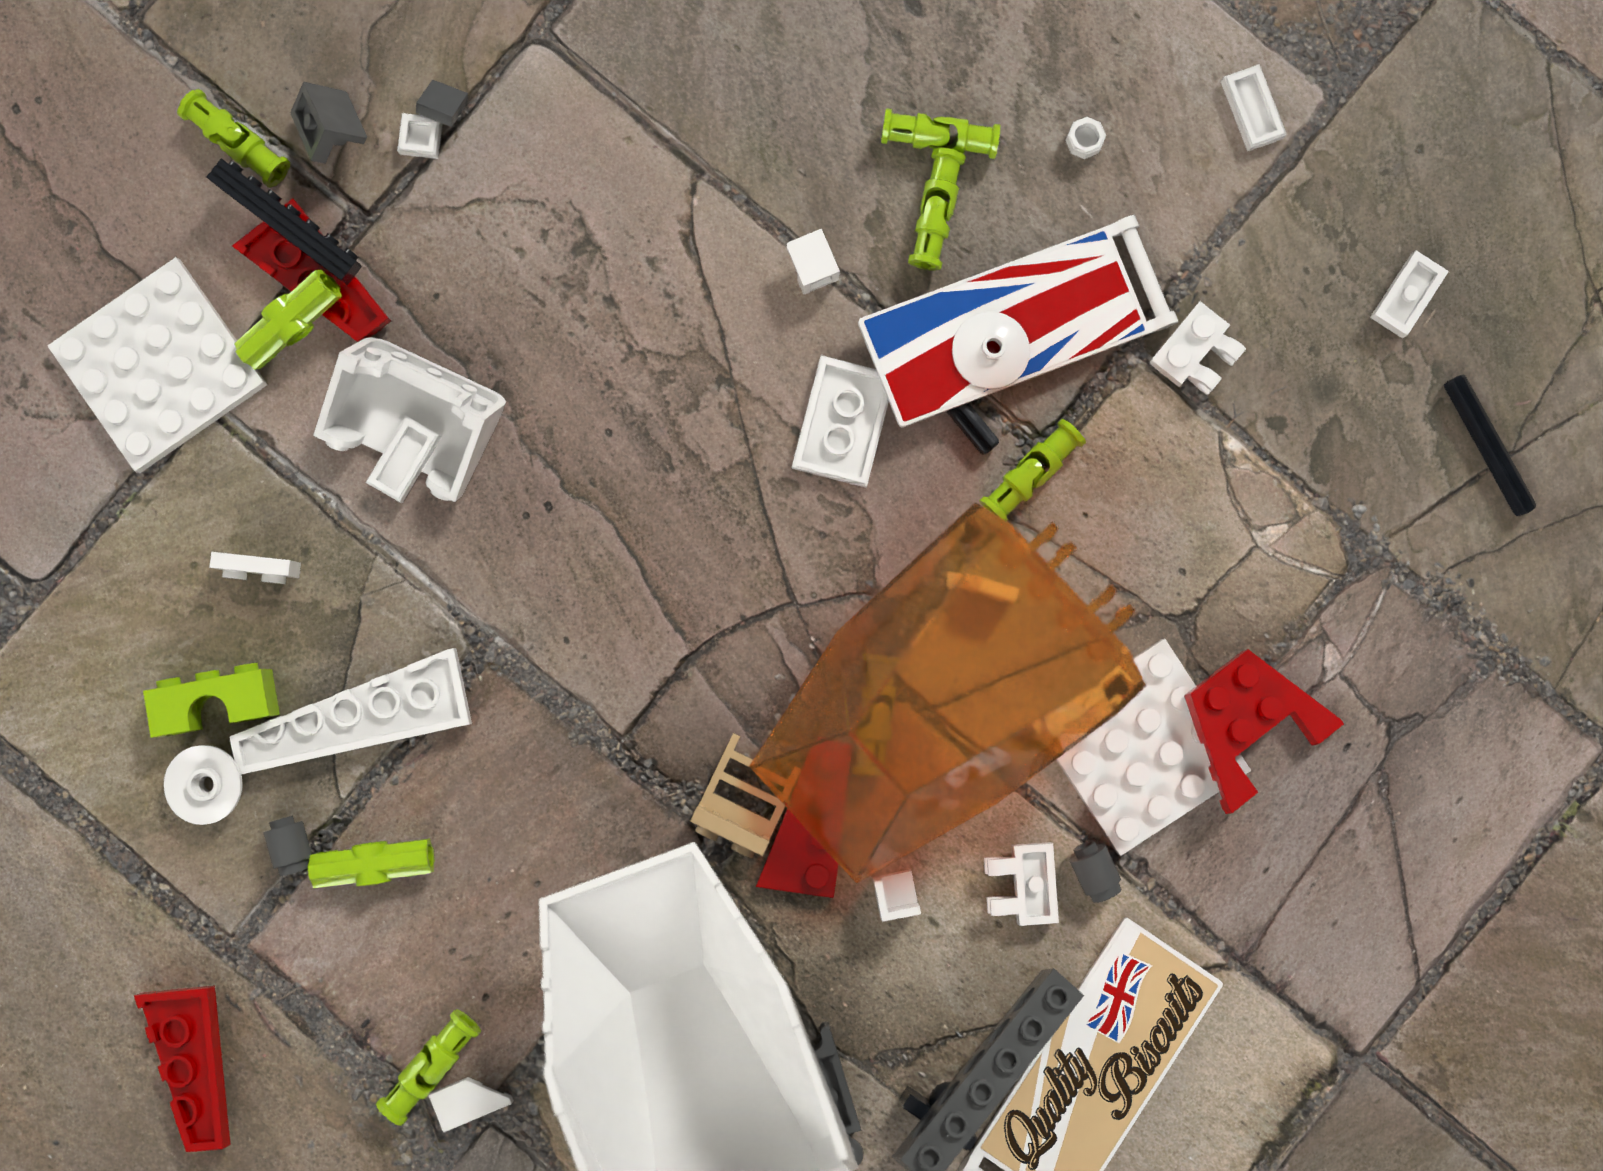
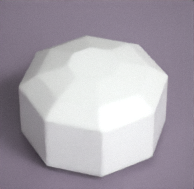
M1085 117L1073 122L1065 141L1071 154L1086 159L1099 153L1106 134L1101 122Z

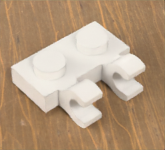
M1199 301L1149 364L1178 387L1187 378L1200 391L1208 395L1222 378L1213 370L1199 364L1204 356L1211 349L1222 360L1232 366L1246 348L1237 340L1224 335L1223 333L1230 324Z
M1053 843L1011 845L1012 857L984 858V872L988 876L1010 874L1014 876L1015 896L986 897L988 914L991 913V916L1016 914L1019 926L1059 923Z

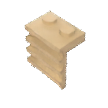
M733 733L690 822L697 825L695 829L697 833L711 840L717 841L718 837L721 836L732 841L731 849L746 857L753 858L755 853L763 856L770 842V837L804 767L796 764L791 777L735 751L734 749L740 736ZM732 758L786 784L781 798L724 772L729 759ZM721 779L775 805L776 808L771 819L714 793L719 780Z

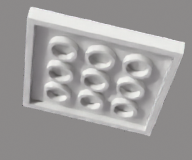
M176 257L48 345V348L130 466L138 473L145 471L268 385L258 370H254L248 364L243 363L238 357L234 345L237 341L182 261Z
M1161 639L1033 722L1038 733L1119 856H1122L1220 792L1217 782L1212 780L1208 768L1211 764L1204 743L1200 744L1184 697L1196 685L1166 639ZM1239 754L1235 757L1244 773H1249L1251 769L1242 755Z

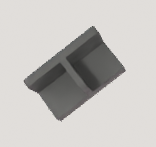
M308 82L302 83L290 114L311 161L326 164L333 145L342 146L347 141L359 144L365 143L367 135L346 91Z

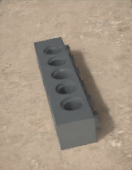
M1056 969L1041 970L891 1157L907 1171H946L1084 995Z

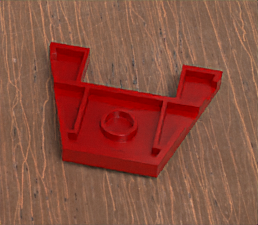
M1249 649L1241 651L1184 695L1200 744L1204 743L1211 764L1208 768L1212 780L1217 782L1222 800L1219 801L1225 814L1235 812L1259 793L1239 766L1235 757L1288 715L1292 717L1312 746L1320 744L1344 725L1339 717Z

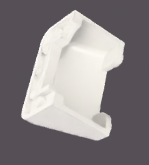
M368 337L339 352L313 436L326 441L327 446L338 451H347L349 448L364 444L384 453L402 420L407 416L441 436L421 472L428 474L426 485L431 490L432 495L441 500L456 502L462 497L501 417L506 401L495 391L382 339Z

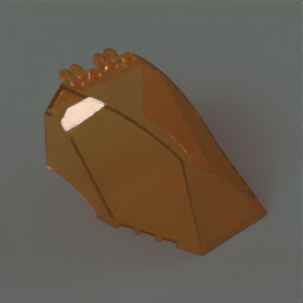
M975 502L835 633L749 765L750 769L855 883H859L999 803L1116 716L1147 686L1130 650L1113 633L1133 615L1135 609L1130 604L1122 606L1104 624L1095 612L1103 605L1109 603L1115 597L1117 590L1110 584L1092 601L1086 604L1055 571L1077 547L1071 541L1068 544L1065 543L1048 562L1036 551L1041 545L1047 543L1056 535V531L1059 528L1053 522L1044 528L1031 542H1028L1013 525Z

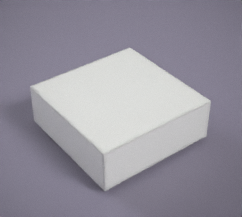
M402 113L397 151L400 155L438 159L443 123L422 115Z

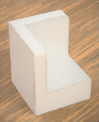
M822 228L787 243V250L798 273V283L803 295L839 280L840 271Z
M911 869L872 877L882 922L921 914Z

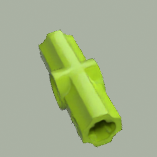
M315 270L292 292L270 302L261 312L263 318L234 343L236 347L235 352L243 363L248 364L254 370L263 368L286 346L299 342L314 329L313 322L342 297L339 285L322 270Z
M430 838L390 844L387 841L354 845L352 849L317 852L311 854L309 858V880L314 889L356 883V886H366L392 881V878L426 875L434 872V849Z

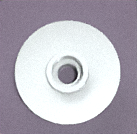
M982 312L968 318L959 327L952 343V357L958 372L966 381L983 389H1000L1015 382L1025 371L1030 357V345L1025 331L1013 318L999 312ZM987 342H997L1000 346V352L995 354L989 352Z
M209 745L194 746L180 752L169 764L164 777V793L168 805L181 819L193 824H211L227 817L237 806L242 793V776L234 759L222 749ZM206 777H210L213 780L214 787L211 791L207 790L204 786Z

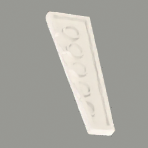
M447 649L407 665V667L382 675L367 683L347 689L332 697L230 736L234 761L241 775L472 724L457 649Z

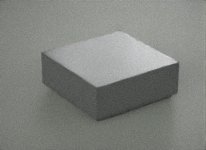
M432 80L416 102V113L452 127L468 104V93Z

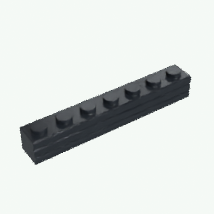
M221 158L217 162V165L214 166L206 178L346 285L351 282L362 268V265L356 261L359 257L348 248L345 251L337 246L340 243L328 233L326 236L319 233L320 227L309 218L306 222L299 217L301 213L289 204L287 207L280 203L282 200L280 196L272 190L265 192L260 187L263 184L252 175L248 178L242 174L244 169L231 160L228 164Z

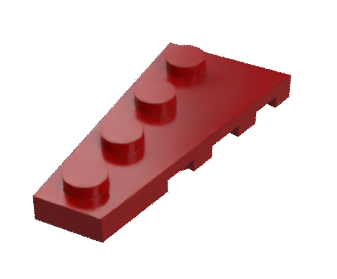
M293 198L284 205L287 207L290 204L301 213L299 217L305 222L309 218ZM261 222L232 245L233 248L291 292L315 270H322L332 277L339 285L342 297L322 315L357 342L364 338H371L391 322L387 314L356 276L346 285L265 222Z
M816 736L756 887L834 898L856 741Z
M215 985L142 992L134 995L138 1009L143 1008L148 1023L145 1031L149 1043L154 1042L161 1065L157 1067L162 1082L166 1081L168 1083L173 1098L170 1106L185 1151L220 1150L230 1146Z

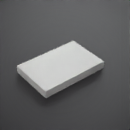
M821 355L792 469L867 488L889 403L876 369Z

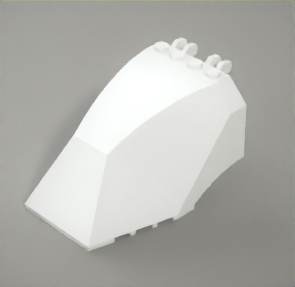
M695 842L539 899L540 948L543 952L541 989L544 990V1022H542V1029L545 1034L546 1065H543L544 1077L555 1116L558 1117L578 1171H854L858 1169L845 1127L789 988Z

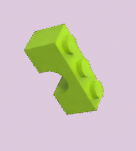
M258 663L234 666L235 674L220 676L219 670L196 673V681L181 684L180 677L156 681L157 688L143 691L150 737H166L203 730L201 710L205 702L213 696L219 698L225 704L229 723H240L280 715L272 669H259Z

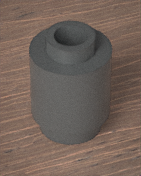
M293 816L269 822L271 830L263 832L273 869H278L280 877L308 869L309 858L312 852L303 821L295 823Z
M1092 840L1080 844L1073 849L1075 855L1069 859L1084 894L1090 896L1093 903L1106 901L1121 892L1122 889L1119 885L1121 878L1105 844L1096 845V842Z

